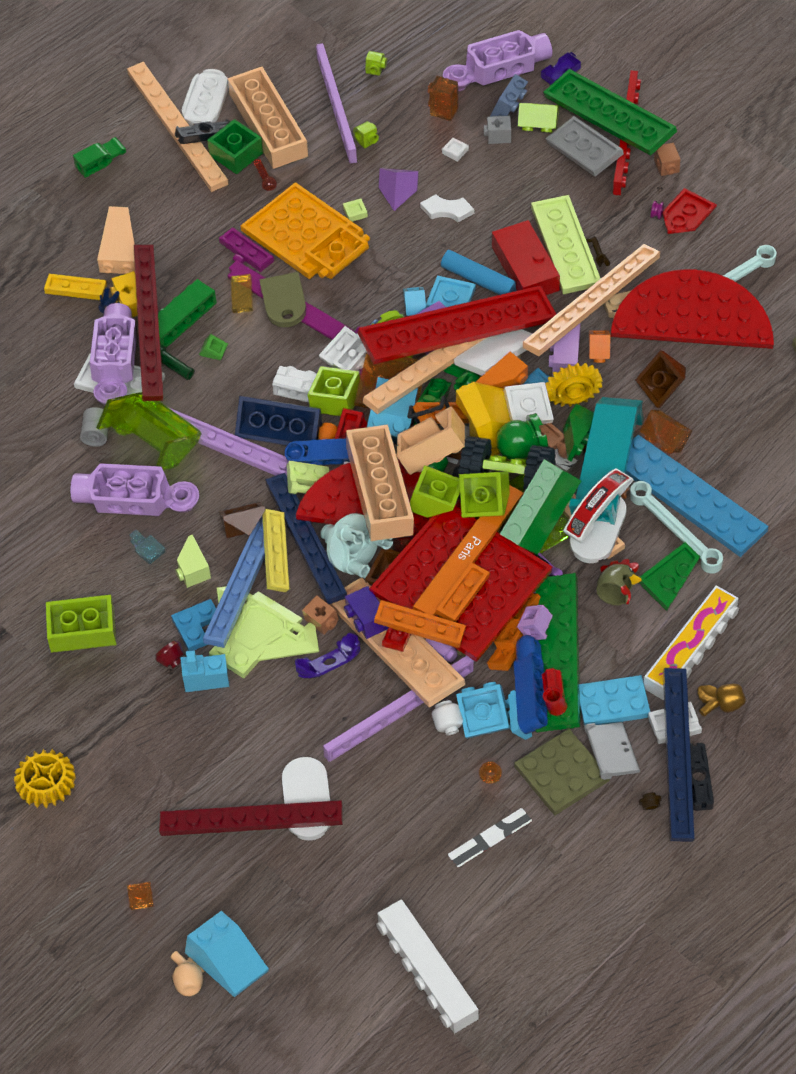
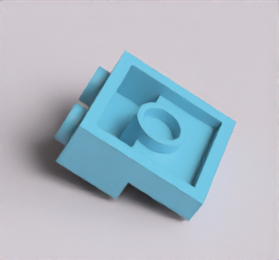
M496 682L483 684V688L475 690L474 687L462 689V693L456 694L459 710L463 718L462 724L466 739L510 729L505 697L500 684L496 685Z

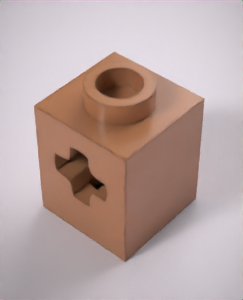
M674 143L664 144L655 151L654 161L661 176L680 172L681 159Z
M318 596L302 610L305 621L313 624L323 635L328 630H332L339 620L336 610Z

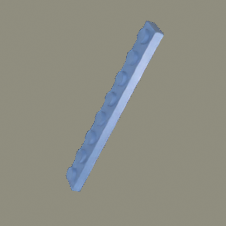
M262 516L246 542L203 637L204 644L225 648L265 559Z

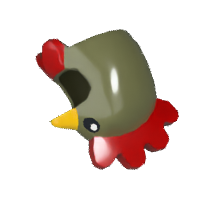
M624 559L620 563L612 561L610 565L602 566L596 588L600 599L611 605L629 604L631 599L630 590L642 580L635 575L639 569V564L636 562L630 563L629 559Z

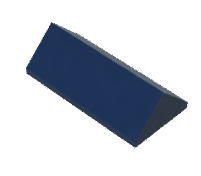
M239 396L235 436L288 445L293 441L318 440L319 427L322 426L320 408Z

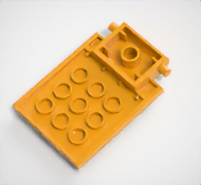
M296 182L241 225L242 232L308 279L317 273L320 278L326 276L332 279L369 249L368 241L370 237L364 234L361 227Z

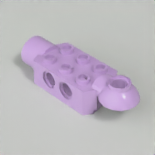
M517 30L469 44L466 65L457 64L447 67L443 72V78L454 91H462L473 82L487 85L513 77L515 74L520 75L534 71V63L552 57V46L545 33L529 36Z
M113 303L107 306L104 310V317L98 318L94 322L90 369L92 380L98 384L95 386L93 393L98 402L107 408H115L124 400L127 394V386L124 383L132 381L137 344L136 322L132 319L131 309L121 303Z
M99 464L91 474L75 473L71 480L72 501L74 503L94 504L97 513L159 516L166 508H171L177 512H188L197 504L199 499V490L191 482L182 481L169 486L162 467Z

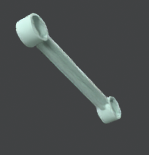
M762 245L757 249L756 256L723 276L736 282L760 266L764 268L771 267L775 263L777 252L770 245ZM768 254L770 255V258L765 259L762 258L761 255Z
M637 481L633 483L630 489L631 501L636 505H645L683 543L686 542L700 556L701 568L705 572H719L723 563L722 553L717 549H708L651 495L652 488L647 482ZM643 490L646 492V495L637 496L635 491ZM712 557L718 561L717 564H708L706 559Z

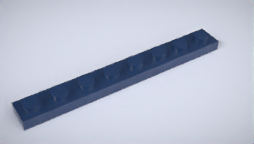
M283 473L265 479L266 486L279 511L284 512L285 523L325 602L332 604L345 599L347 592L332 563H330L328 555L311 522L296 519V512L300 501L296 494L288 492L286 474Z
M664 668L663 690L670 841L693 842L695 838L687 670L682 668Z

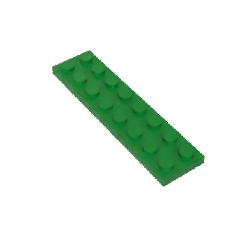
M568 69L543 92L545 98L650 156L677 132L676 126L571 69Z
M576 573L547 577L535 591V594L540 595L538 605H544L552 614V619L545 632L547 635L546 639L538 640L541 645L544 672L546 669L551 668L561 671L567 703V710L559 716L551 715L547 709L548 724L545 727L536 729V733L580 727L578 582Z

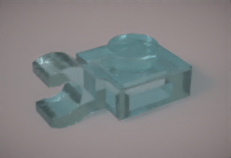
M137 530L129 534L132 538L130 542L135 546V552L149 565L165 553V547L151 535L144 538Z

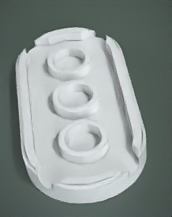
M207 69L193 77L182 107V115L190 126H193L195 123L209 121L215 123L218 120L229 90L228 78L222 71Z
M620 497L615 525L610 524V522L595 521L593 523L594 528L582 543L572 537L570 538V548L577 559L586 563H597L603 558L605 560L610 556L626 517V504L622 497Z
M300 757L286 765L282 773L284 804L330 801L327 771L320 761L311 757ZM331 826L288 829L298 838L309 841L321 838Z

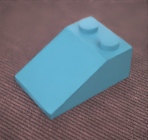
M378 377L376 388L387 382L388 379ZM418 388L379 414L370 409L367 427L388 425L392 442L397 444L398 434L410 428L412 419H409L407 415L409 406L415 405Z
M222 911L187 936L185 954L234 997L269 970L240 927Z

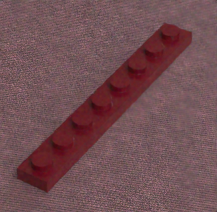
M342 800L160 811L159 832L161 836L343 825Z

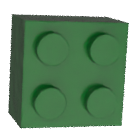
M235 119L207 140L211 157L235 174H238L263 154L262 137Z

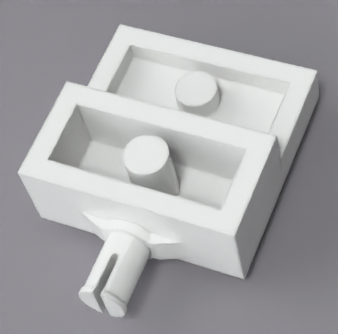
M346 326L319 354L320 359L332 368L359 371L360 368H363L369 374H373L376 367L368 363L370 357L359 335Z

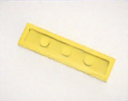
M265 509L262 518L267 589L287 592L289 590L285 515L284 512Z

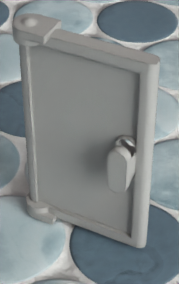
M623 722L602 725L591 723L584 726L600 770L601 779L606 780L611 779L612 776L640 772Z

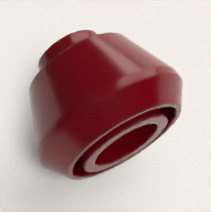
M175 640L170 642L156 653L155 660L166 668L169 666L172 668L177 667L181 663V657L184 656L181 643Z

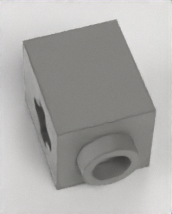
M510 116L487 117V125H484V136H488V144L511 143Z

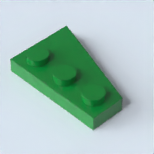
M684 542L641 575L640 578L642 580L639 584L668 611L698 563L700 556Z

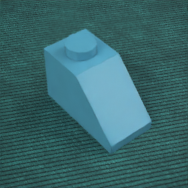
M423 287L403 288L406 316L415 315L426 309L425 290Z

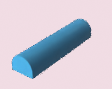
M447 250L441 260L442 268L498 295L516 291L514 280L456 252Z

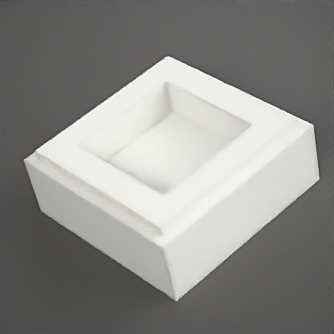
M452 138L442 148V154L458 162L469 150V145Z

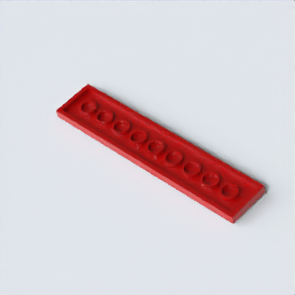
M540 285L360 327L357 333L374 365L545 324L557 314Z

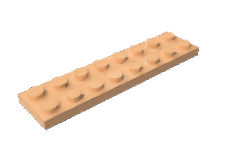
M359 578L344 588L347 595L366 586H369V588L371 586L363 578ZM345 599L329 604L429 708L465 685V679L423 637L411 634L403 652L382 647V641L387 630L366 639L362 632L359 633L356 630L353 618H348L344 610V606H346Z

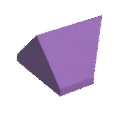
M380 168L379 189L395 211L417 191L418 171Z

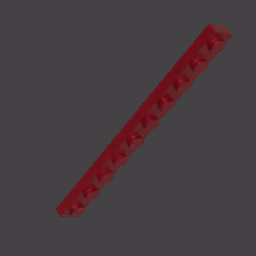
M134 245L142 401H163L154 245Z

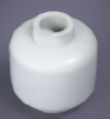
M450 700L435 705V709L432 711V718L437 731L446 733V735L458 733V728L463 725L459 705L452 703Z

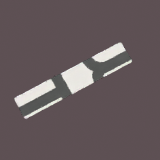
M520 808L453 850L448 856L457 867H460L532 820Z

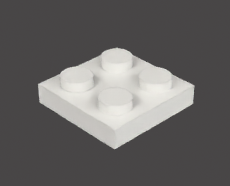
M545 382L507 386L504 388L503 391L510 420L526 422L527 415L537 413L542 424L553 422L554 418Z

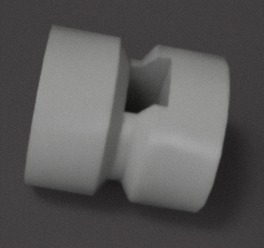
M94 407L84 411L80 439L84 444L98 447L106 443L110 415L107 411Z

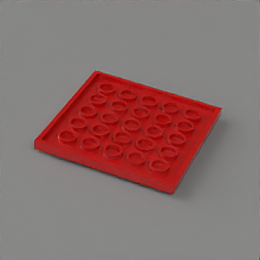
M457 506L454 507L453 511L432 516L373 583L369 591L373 592L375 597L380 600L413 609L414 604L478 519L474 517L462 518L461 509ZM498 532L474 563L490 572L489 578L456 621V623L466 625L460 647L454 648L476 662L553 569L551 565Z

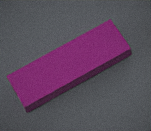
M233 227L219 237V243L234 254L244 257L245 261L259 272H262L274 262V256Z

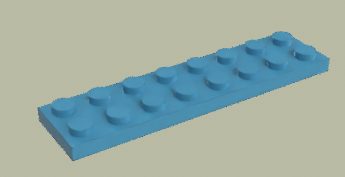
M639 434L632 439L625 474L633 478L635 482H647L651 486V493L739 557L745 554L768 532L769 526Z

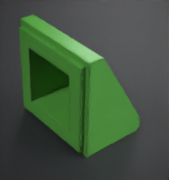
M210 334L205 339L199 355L221 360L228 343Z

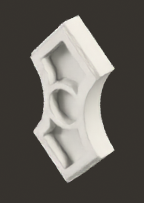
M434 195L420 203V208L431 219L448 217L456 222H460L474 214V208L464 198L446 200Z

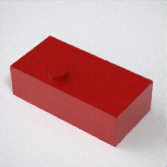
M529 220L492 232V249L508 277L515 281L516 291L540 285L546 295L560 291V275Z

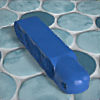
M346 439L293 441L286 446L284 452L288 462L290 460L314 465H336L350 462L346 449Z
M523 635L517 641L516 660L514 661L517 721L524 734L534 732L536 729L545 727L548 724L547 707L543 699L542 674L544 673L541 645L531 635Z

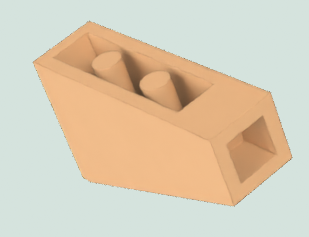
M109 206L97 259L99 271L101 273L118 274L135 272V244L128 207Z

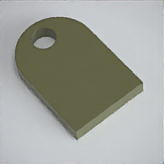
M298 272L259 280L267 317L272 324L279 327H292L304 319L306 303ZM287 314L293 315L290 319L283 318Z

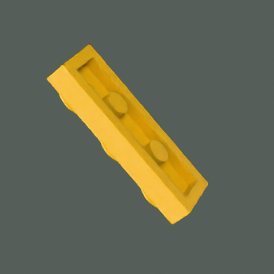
M49 274L44 291L45 294L100 300V295L103 298L107 281Z

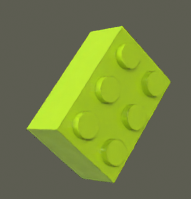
M111 595L46 602L47 639L51 653L116 645L115 615Z

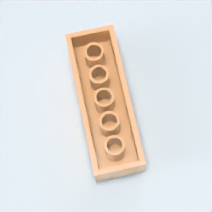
M263 67L228 78L229 94L249 129L262 137L263 152L273 169L308 157L307 140Z
M388 425L346 430V449L370 541L413 535L414 517Z

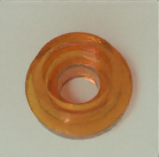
M488 761L480 767L479 776L485 783H496L502 776V770L497 763ZM493 772L494 775H487V773Z

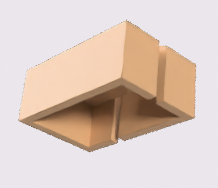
M452 406L435 415L444 428L443 430L430 417L398 434L397 458L410 475L415 472H421L424 465L428 466L434 462L438 463L445 456L457 453L465 447V424Z

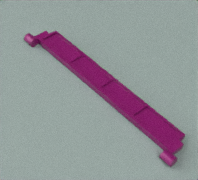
M235 254L233 257L235 262L229 267L230 273L228 278L263 299L259 280L265 279V277L243 265L245 258ZM305 302L306 315L301 322L329 339L333 340L346 326ZM360 326L357 327L356 331H354V330L351 329V328H349V329L352 330L354 333L358 334L357 332H358V329L360 328Z

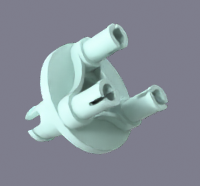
M358 513L344 516L335 525L326 524L321 530V538L325 539L327 543V555L330 563L342 572L350 575L355 574L361 578H366L369 573L370 567L368 563L372 560L377 546L387 550L393 544V541H390L392 538L389 540L370 541L364 515Z

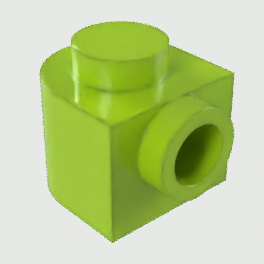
M369 51L366 57L365 73L380 76L382 69H385L387 66V58H385L384 53Z
M369 121L353 129L355 139L364 149L375 144L379 139L376 126Z

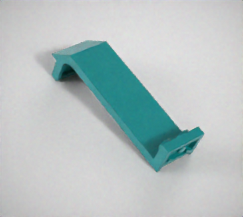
M602 397L596 403L580 476L582 481L578 486L576 499L571 498L569 503L571 515L588 492L605 475L615 468L626 473L635 425H643V400ZM617 494L595 521L610 522V524L615 525L621 496Z

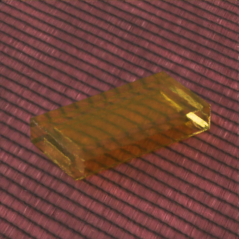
M251 274L231 276L233 313L253 311Z

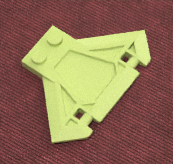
M226 586L217 588L218 602H220ZM259 591L254 595L249 593L246 599L247 602L244 603L225 648L214 646L209 652V656L225 654L227 668L245 678L259 661L319 652L316 627L310 622L304 627L300 624L302 621L300 616Z

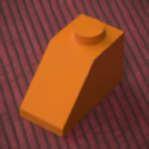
M589 330V359H593V362L604 363L605 359H610L609 331Z

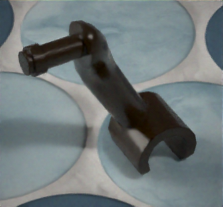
M592 236L590 239L586 238L587 243H593L597 255L595 261L598 266L601 267L603 262L606 266H609L610 261L602 253L597 238L595 236Z

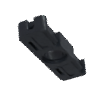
M226 119V121L211 123V121L195 123L193 126L180 128L176 126L175 136L179 138L180 144L207 141L229 124L230 120Z
M690 743L693 810L713 809L714 798L706 747L704 743H697V746H693ZM697 772L703 773L705 779L697 781L693 778V774Z

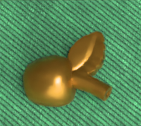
M726 684L718 689L714 686L705 685L697 689L699 699L706 703L699 710L700 714L704 717L718 706H720L723 712L730 713L741 708L746 702L744 692L739 684Z

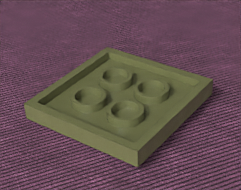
M570 729L514 763L516 770L554 816L610 781V779H601L596 759Z

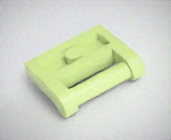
M289 460L286 465L288 492L291 494H296L297 492L306 494L317 480L329 472V467Z

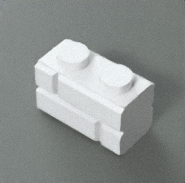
M279 366L272 384L273 394L309 403L307 394L317 374L310 370L306 372L297 370L292 366Z

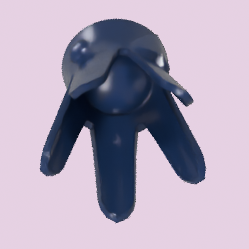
M105 288L103 298L100 295V303L98 305L101 313L104 314L105 308L116 302L120 294L119 291H116L109 298V288Z

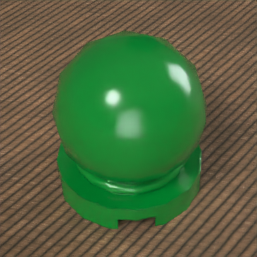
M537 413L527 415L526 422L510 420L499 429L496 436V445L499 453L506 456L509 460L515 458L527 459L532 445L549 447L547 436H542L539 426L543 424Z

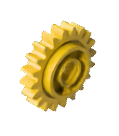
M576 363L575 366L568 364L566 368L561 367L559 372H553L554 377H548L549 382H546L545 386L550 402L553 401L554 405L560 403L561 407L565 404L571 407L576 403L580 405L583 401L588 402V398H594L593 393L600 392L599 388L602 387L601 382L603 381L598 368L594 369L593 365L588 367L587 363H584L582 366Z

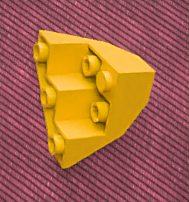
M472 382L456 390V404L469 419V436L490 439L492 444L491 456L499 455L501 453H499L496 445L497 432L505 423L510 421L504 389Z

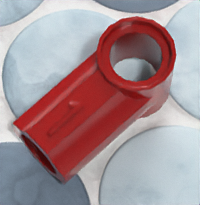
M554 668L546 669L542 674L543 699L548 712L551 715L559 716L567 710L562 673Z

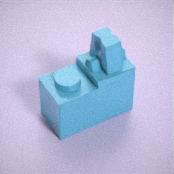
M195 650L186 651L187 657H181L185 692L229 687L225 654L203 657V655H196Z

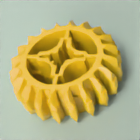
M43 749L41 754L34 751L33 757L26 755V762L20 761V768L16 769V776L14 777L15 788L22 800L26 799L29 805L34 803L37 808L43 804L46 809L49 803L56 806L57 800L64 802V795L70 796V789L74 788V781L76 779L74 766L70 763L69 758L64 757L61 752L56 754L53 749L49 753H46V750ZM35 772V775L31 778V781L28 782L31 775ZM62 774L60 781L57 784H55V782L59 779V776Z

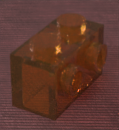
M436 76L435 80L428 87L430 115L452 121L459 109L458 82Z
M651 410L639 432L645 435L644 438L651 443L657 442L662 446L661 449L672 454L681 453L692 430L661 410Z

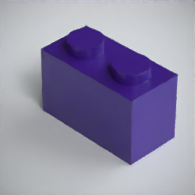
M369 586L345 596V613L348 618H353L356 630L359 633L362 632L366 639L388 630L389 627L374 623L380 602L373 592L369 591Z

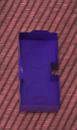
M567 52L558 59L556 65L552 66L550 64L541 71V78L551 85L568 69L574 72L581 69V61L575 58L576 55L574 53Z

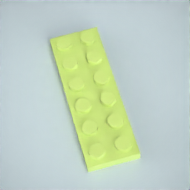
M569 195L532 202L531 209L546 250L560 275L562 293L567 294L589 289L601 278Z

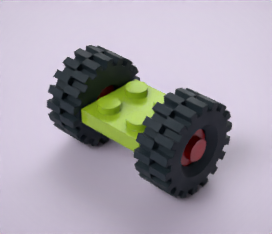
M467 436L465 447H463L461 452L459 472L460 474L489 473L490 469L525 474L523 481V490L525 492L544 459L555 465V449L532 445L528 453V459L515 458L507 461L506 456H491L492 444L490 439Z

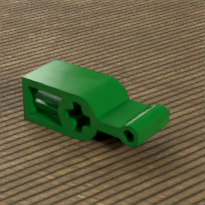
M116 137L103 145L95 143L73 155L75 167L86 178L107 167L113 158L125 154L126 148Z

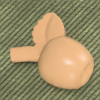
M175 951L171 955V959L178 965L172 975L174 986L183 996H193L202 987V972L204 970L190 957L186 960L179 952Z

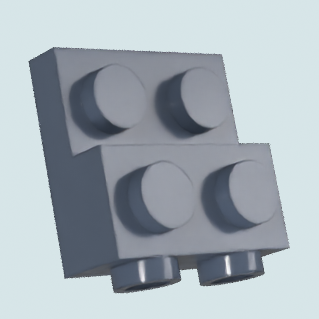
M515 74L500 96L490 117L508 116L510 111L514 113L519 105L517 100H522L527 93L525 87L528 81Z

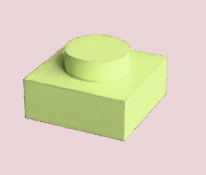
M362 199L343 203V210L347 218L352 222L368 217Z

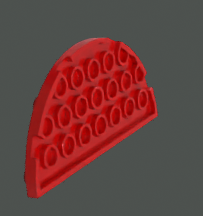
M695 269L664 272L637 285L619 305L612 322L610 337L768 349H773L774 346L773 331L769 318L759 301L747 289L725 276Z
M397 459L410 503L421 472H415L410 475L400 460ZM350 463L331 470L310 487L299 504L296 512L297 520L335 525L346 515L353 513L364 515ZM457 499L455 506L461 509V503ZM412 512L414 524L413 535L411 536L415 537L431 517L427 518Z

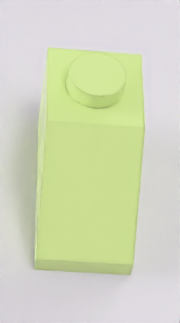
M193 535L188 536L178 556V569H176L178 579L184 581L187 588L211 578L209 565Z

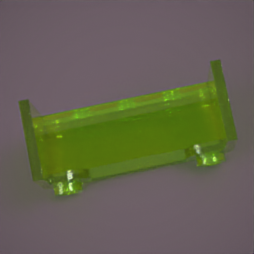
M142 392L108 399L96 427L99 430L113 427L120 435L136 434L160 452L156 466L162 467L163 470L177 467L199 442L202 435L199 429L160 401H142Z

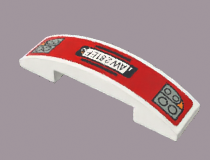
M616 468L605 475L578 505L563 530L564 533L582 543L594 528L593 523L617 494L619 496L623 494L633 482V478Z

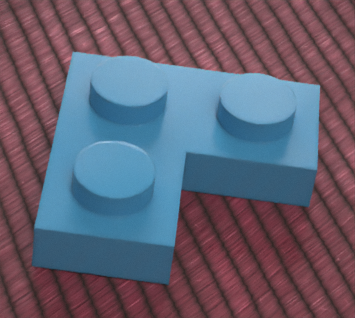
M211 599L171 615L172 621L188 651L197 650L208 645L203 642L205 632L202 627L210 624L216 610Z

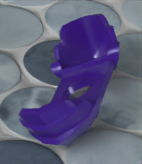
M349 632L347 636H343L342 641L337 642V649L313 661L307 657L295 659L298 676L307 679L317 678L351 662L361 650L358 636ZM332 658L336 660L331 665L324 664V661Z

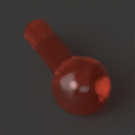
M256 159L253 163L262 178V188L267 191L274 190L277 186V181L268 175L262 161Z

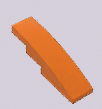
M534 593L494 641L497 649L487 662L490 670L508 671L516 659V643L523 636L517 626L526 607L538 605L540 600L539 594Z

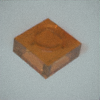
M150 882L127 885L131 910L154 906Z

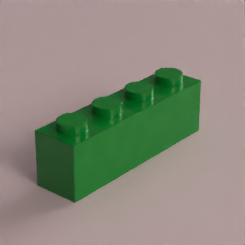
M197 279L158 312L160 345L167 348L217 303L214 289Z

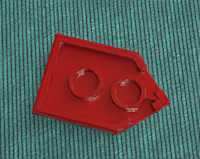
M684 188L662 212L667 233L695 231L717 207V204Z

